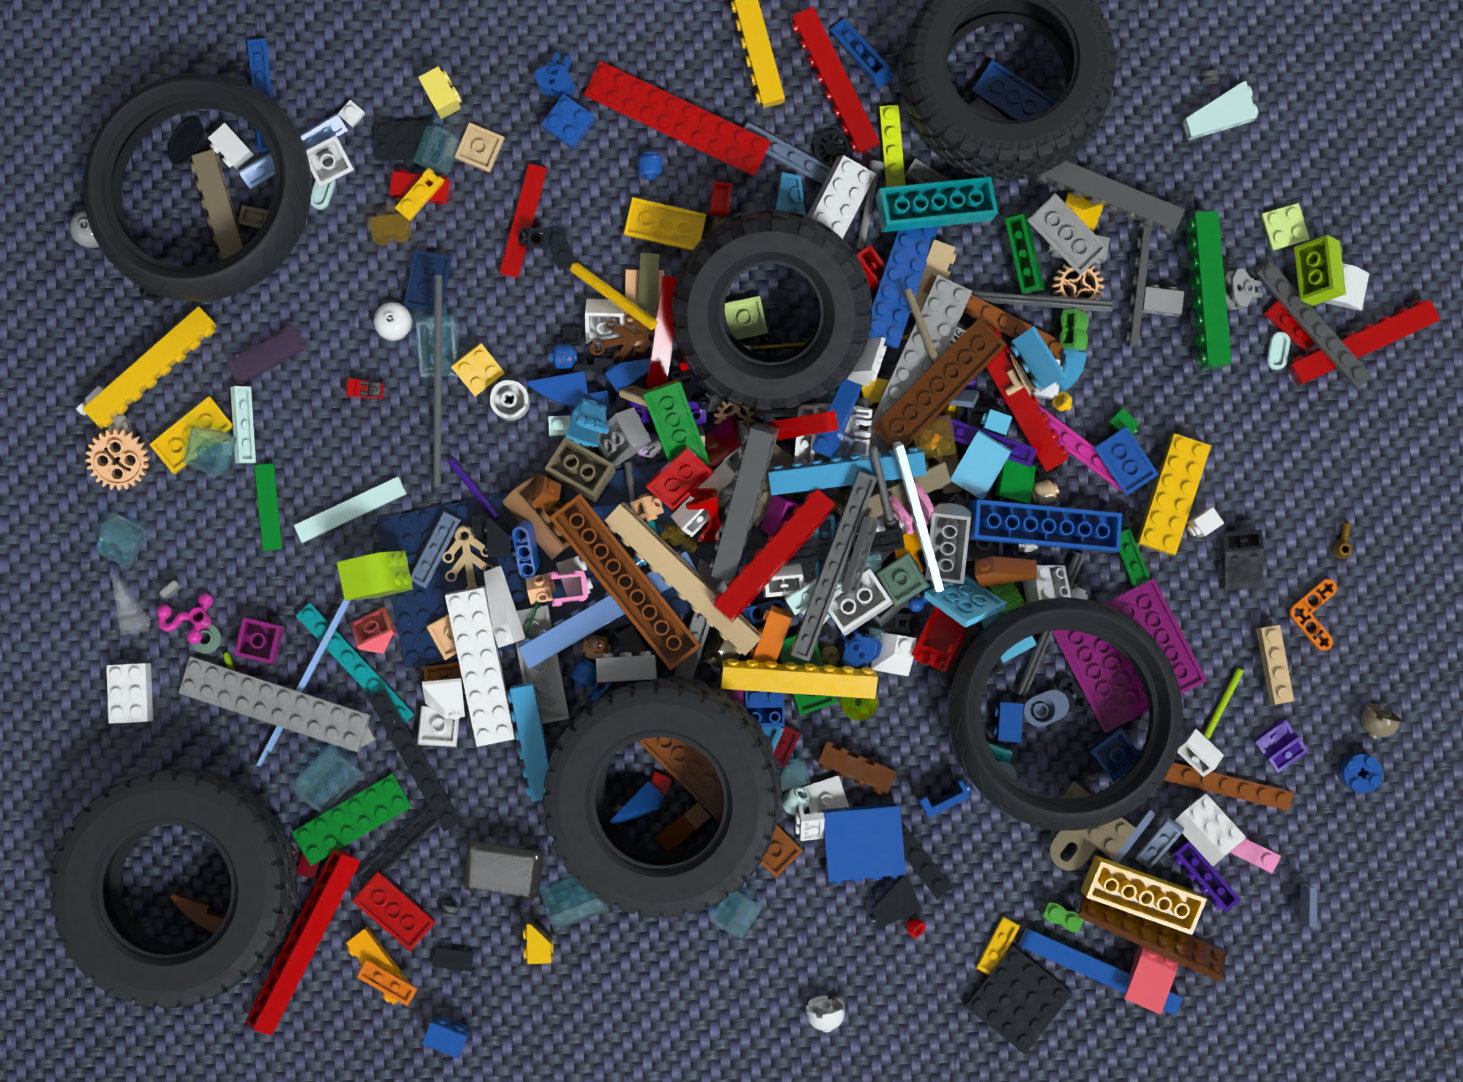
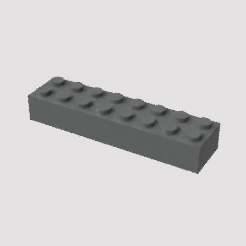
M756 422L746 431L744 440L747 441V444L742 448L739 457L742 463H740V466H737L734 477L737 478V481L730 490L729 496L732 499L727 504L724 513L727 515V518L721 524L720 533H722L720 540H717L715 546L717 554L712 559L710 565L712 570L711 576L730 582L731 579H736L740 574L778 436V427Z

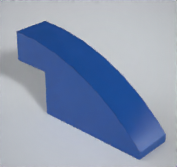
M584 371L527 381L528 386L532 390L559 404L575 407L581 398L594 400L599 405L603 404L607 408H611L607 390L589 394Z

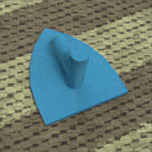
M1064 349L1059 360H1061L1060 365L1063 366L1062 370L1065 376L1056 383L1059 384L1060 392L1067 390L1078 380L1083 372L1087 353Z

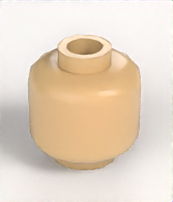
M1048 479L1034 483L1031 497L1033 504L1046 506L1056 502V495L1059 494L1056 483L1052 484Z

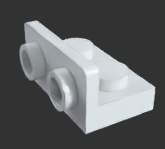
M798 806V813H795V832L800 835V840L823 839L824 813L811 812L804 815L803 806Z

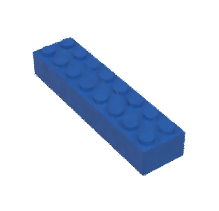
M988 500L969 501L968 509L971 512L969 540L1109 553L1120 552L1122 513Z

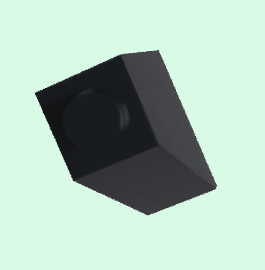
M907 873L906 875H901L902 877L898 878L871 907L872 913L869 915L873 925L877 924L881 928L922 911Z

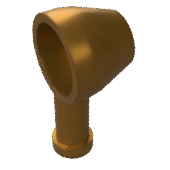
M1342 524L1341 540L1335 542L1332 547V552L1338 559H1346L1352 554V545L1348 542L1352 524ZM1343 546L1347 547L1346 553L1342 552Z

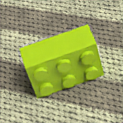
M1326 235L1294 247L1301 301L1314 306L1346 294L1339 240Z

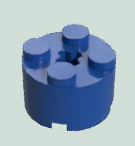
M1354 753L1343 759L1338 769V776L1340 782L1349 790L1368 793L1381 785L1383 770L1375 757ZM1361 770H1363V774H1361V776H1358V773L1361 772Z

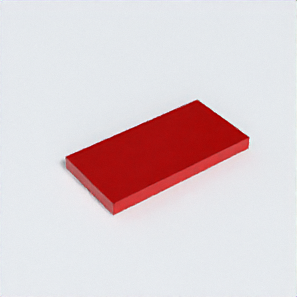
M379 871L352 899L354 904L409 951L415 947L436 923L431 916Z

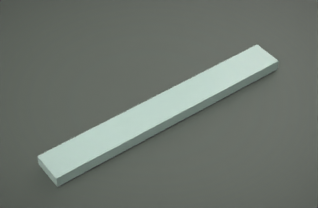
M898 441L893 443V448L932 587L935 591L940 592L944 590L904 445Z

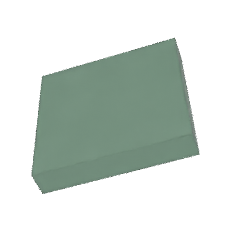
M911 553L905 554L877 572L895 606H899L929 587Z

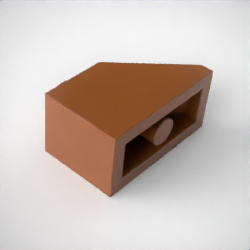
M537 472L535 474L531 504L549 511L560 498L561 484Z

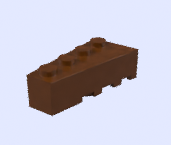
M825 740L816 760L820 763L819 767L827 771L830 768L836 770V775L845 779L848 776L855 779L854 783L863 787L865 784L872 786V791L881 795L883 791L888 793L897 773L888 767Z

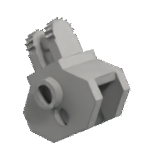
M1245 269L1225 272L1226 304L1229 310L1248 307L1252 298L1262 297L1261 292H1255V287L1261 286V281L1250 278Z

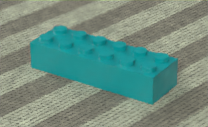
M991 177L880 188L875 196L882 232L992 221L998 214Z

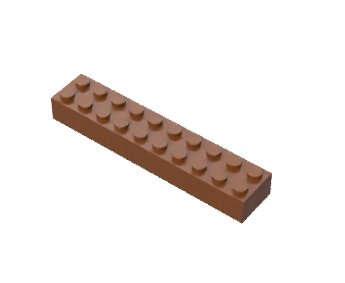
M581 494L577 495L549 517L558 531L670 672L701 648V645Z

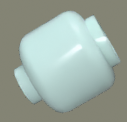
M792 787L782 798L783 808L791 815L798 813V806L802 805L804 811L810 804L808 792L801 787Z

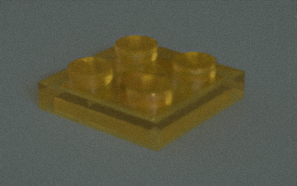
M950 415L936 417L914 439L915 446L919 447V449H924L925 459L957 454Z

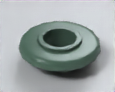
M210 624L207 629L200 630L201 634L206 632L210 635V642L203 644L200 641L197 644H192L197 652L207 654L219 647L221 634L214 625Z

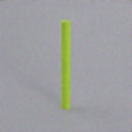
M1237 668L1203 733L1205 738L1210 739L1244 672L1243 670Z

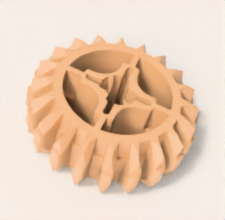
M1064 264L1062 266L1063 271L1058 270L1056 272L1060 277L1055 276L1053 278L1055 282H1058L1052 285V288L1058 289L1053 292V295L1068 297L1063 288V285H1065V287L1071 290L1072 298H1077L1080 293H1089L1091 296L1088 299H1099L1097 296H1102L1103 293L1098 289H1103L1104 285L1098 283L1103 281V277H1096L1100 271L1098 270L1094 273L1092 270L1095 266L1092 265L1084 273L1078 275L1077 279L1068 280L1065 279L1066 275L1076 272V270L1070 264L1069 267ZM1086 275L1090 278L1093 288L1085 282ZM1080 280L1079 283L1081 288L1076 293L1077 290L1074 284H1076Z

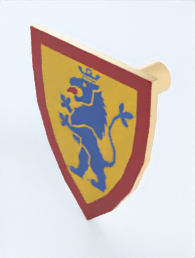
M1010 354L1021 380H1019L1014 369L1007 372L1013 385L1005 389L1007 395L1010 396L1023 387L1026 388L1029 395L1035 393L1036 390L1014 356Z

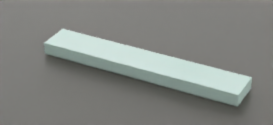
M396 477L294 525L301 542L304 543L392 502L407 493L400 478Z

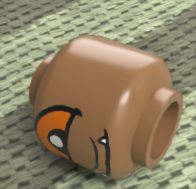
M590 634L588 638H584L582 652H584L586 658L596 660V658H600V654L610 653L611 644H608L607 637Z

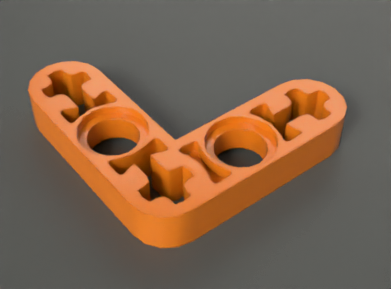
M1330 579L1320 581L1289 609V616L1315 648L1321 651L1330 649L1333 645V639L1312 613L1336 593L1337 585ZM1324 584H1330L1331 587L1329 589L1331 592L1326 591L1321 595L1318 593L1325 589ZM1310 595H1315L1318 599L1317 604L1314 606L1308 603ZM1295 608L1302 609L1301 615L1304 618L1308 616L1309 619L1303 621L1300 616L1295 617ZM1308 622H1313L1316 626L1315 631L1312 633L1306 630ZM1318 634L1322 639L1326 638L1327 641L1325 643L1327 645L1320 646L1321 640L1318 637L1313 638L1312 636Z

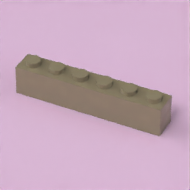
M214 149L192 155L193 162H191V167L198 176L196 184L199 191L203 193L204 198H201L204 209L208 210L209 216H207L209 226L213 227L215 234H212L215 245L219 247L218 258L221 261L245 246V242L219 156Z

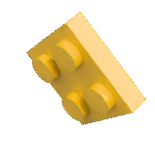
M481 342L451 365V368L474 396L478 395L505 373Z

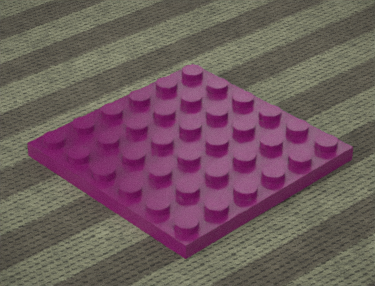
M1154 578L1103 603L1131 617L1153 636L1171 662L1177 676L1181 694L1207 681ZM1071 630L1052 631L1103 733H1107L1149 711L1146 693L1140 677L1130 662L1117 649L1090 634Z

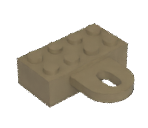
M1070 780L1057 798L1075 799L1091 796V794ZM1121 817L1106 825L1091 829L1058 831L1050 843V858L1056 866L1069 871L1083 866L1096 848L1113 859L1136 828ZM1074 842L1076 844V851L1069 860L1063 861L1060 857L1061 852L1068 843Z

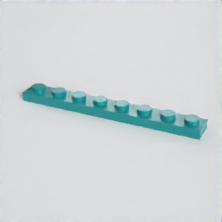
M309 603L296 617L321 643L330 623L312 603ZM335 630L326 649L370 696L386 688L404 721L407 723L415 713L342 635Z

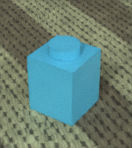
M990 409L988 413L983 414L981 424H983L982 430L1004 437L1007 434L1012 417Z

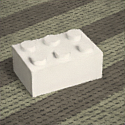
M868 569L862 575L857 594L842 592V587L835 591L828 612L844 636H846L893 603L871 569Z
M151 663L106 665L109 724L153 721Z
M1207 794L1203 795L1174 821L1184 828V836L1212 866L1217 864L1246 838Z

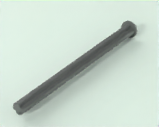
M971 290L972 295L987 303L1113 311L1112 300Z
M1074 551L1072 552L1074 554L1066 572L1070 590L1083 559L1087 558ZM1052 631L1040 634L1037 645L1018 686L1017 694L1027 695L1052 636Z

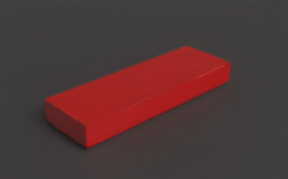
M1278 300L1264 313L1304 353H1307L1315 344Z

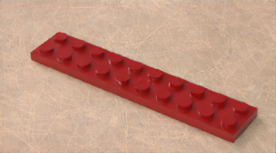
M602 61L599 62L584 93L586 98L753 177L756 176L771 145V141Z

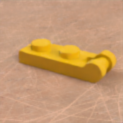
M428 168L395 209L411 221L441 187L444 179L440 176L437 177L434 171ZM428 180L433 182L431 187L426 185Z

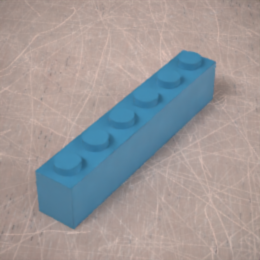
M534 682L511 686L507 695L509 703H513L514 710L511 711L513 722L517 723L518 729H515L516 740H520L521 743L519 756L520 759H524L525 763L522 770L524 778H528L529 785H526L528 797L531 796L532 802L543 800V794L546 792L544 780L546 771L550 767V760Z

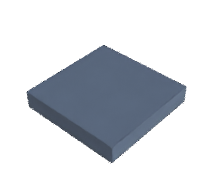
M1300 884V923L1308 927H1316L1317 888L1308 884Z

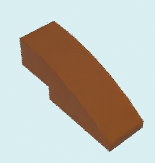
M177 892L171 895L173 902L187 917L209 931L215 933L225 919V916L211 912L213 904Z

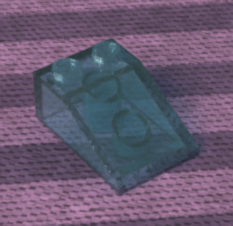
M457 314L442 315V376H458L451 368V365L459 360ZM419 315L416 320L420 377L434 376V315Z

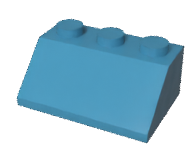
M1035 326L1010 343L1012 354L1015 357H1019L1022 362L1020 366L1025 373H1029L1032 378L1030 381L1036 390L1039 389L1041 392L1065 376V373Z

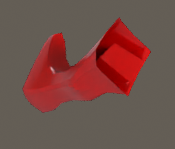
M690 489L689 494L694 499L686 503V508L689 510H708L710 517L708 523L700 531L698 542H717L722 535L720 528L723 522L719 512L717 489Z

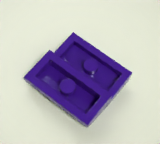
M1282 718L1253 739L1260 752L1277 774L1309 752L1285 718Z

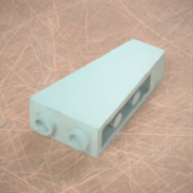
M1247 82L1240 83L1187 117L1182 122L1187 139L1192 140L1253 122L1257 118L1258 109L1256 104L1252 102V89L1250 86H1247Z

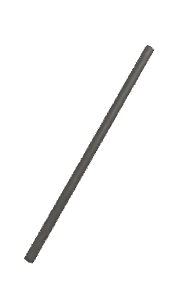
M435 275L433 487H441L442 275Z

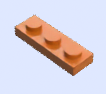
M368 959L357 978L406 1006L409 1005L418 989Z

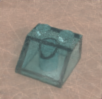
M192 427L183 463L214 477L228 473L237 438L220 430Z

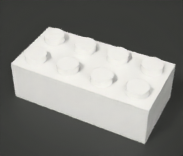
M845 155L838 156L807 216L826 224L843 239L876 173Z

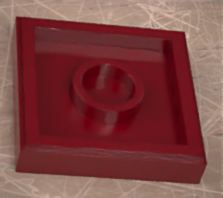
M732 415L705 435L709 464L712 466H716L742 446L736 417Z

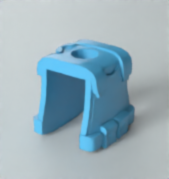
M581 398L571 413V422L566 431V438L572 439L574 443H581V445L586 447H598L600 440L597 432L604 434L609 432V425L606 419L607 406L599 405L594 400Z

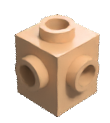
M650 493L640 495L638 500L630 503L632 510L642 520L646 519L647 522L658 519L657 515L664 513L660 499L655 495L651 496Z
M548 573L526 579L527 592L531 604L551 601L553 599V592H556L554 580H549Z

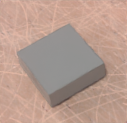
M173 580L160 591V594L163 598H169L182 587V584L179 581Z

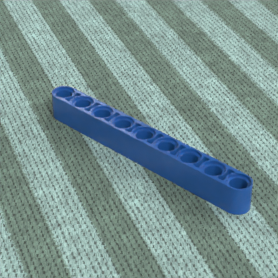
M1025 928L1018 944L1020 947L1126 993L1130 977L1129 972L1030 928ZM1169 991L1163 1010L1176 1015L1183 997Z

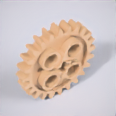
M115 428L113 433L110 429H107L106 435L100 432L98 434L99 438L94 437L92 439L94 443L88 445L92 450L86 451V454L91 457L85 461L91 463L87 469H93L94 471L90 476L97 475L96 482L102 480L103 487L110 484V490H112L117 485L119 491L124 485L125 489H128L130 484L135 486L137 484L136 480L140 482L143 479L141 475L147 474V471L143 468L150 466L148 463H145L150 457L144 454L149 450L142 449L145 442H137L140 436L133 438L132 431L127 435L126 429L119 433L118 428ZM113 442H118L121 445V450H116L113 447ZM127 455L134 456L136 462H129L127 459ZM100 456H106L108 463H103L100 460ZM117 456L121 458L118 462L115 461ZM115 469H120L123 472V476L116 475Z

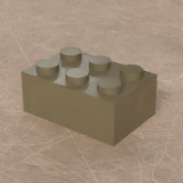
M566 437L545 467L547 476L595 503L616 473L614 464Z

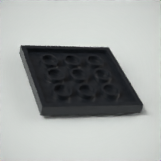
M1011 945L964 1006L1026 1055L1073 993Z

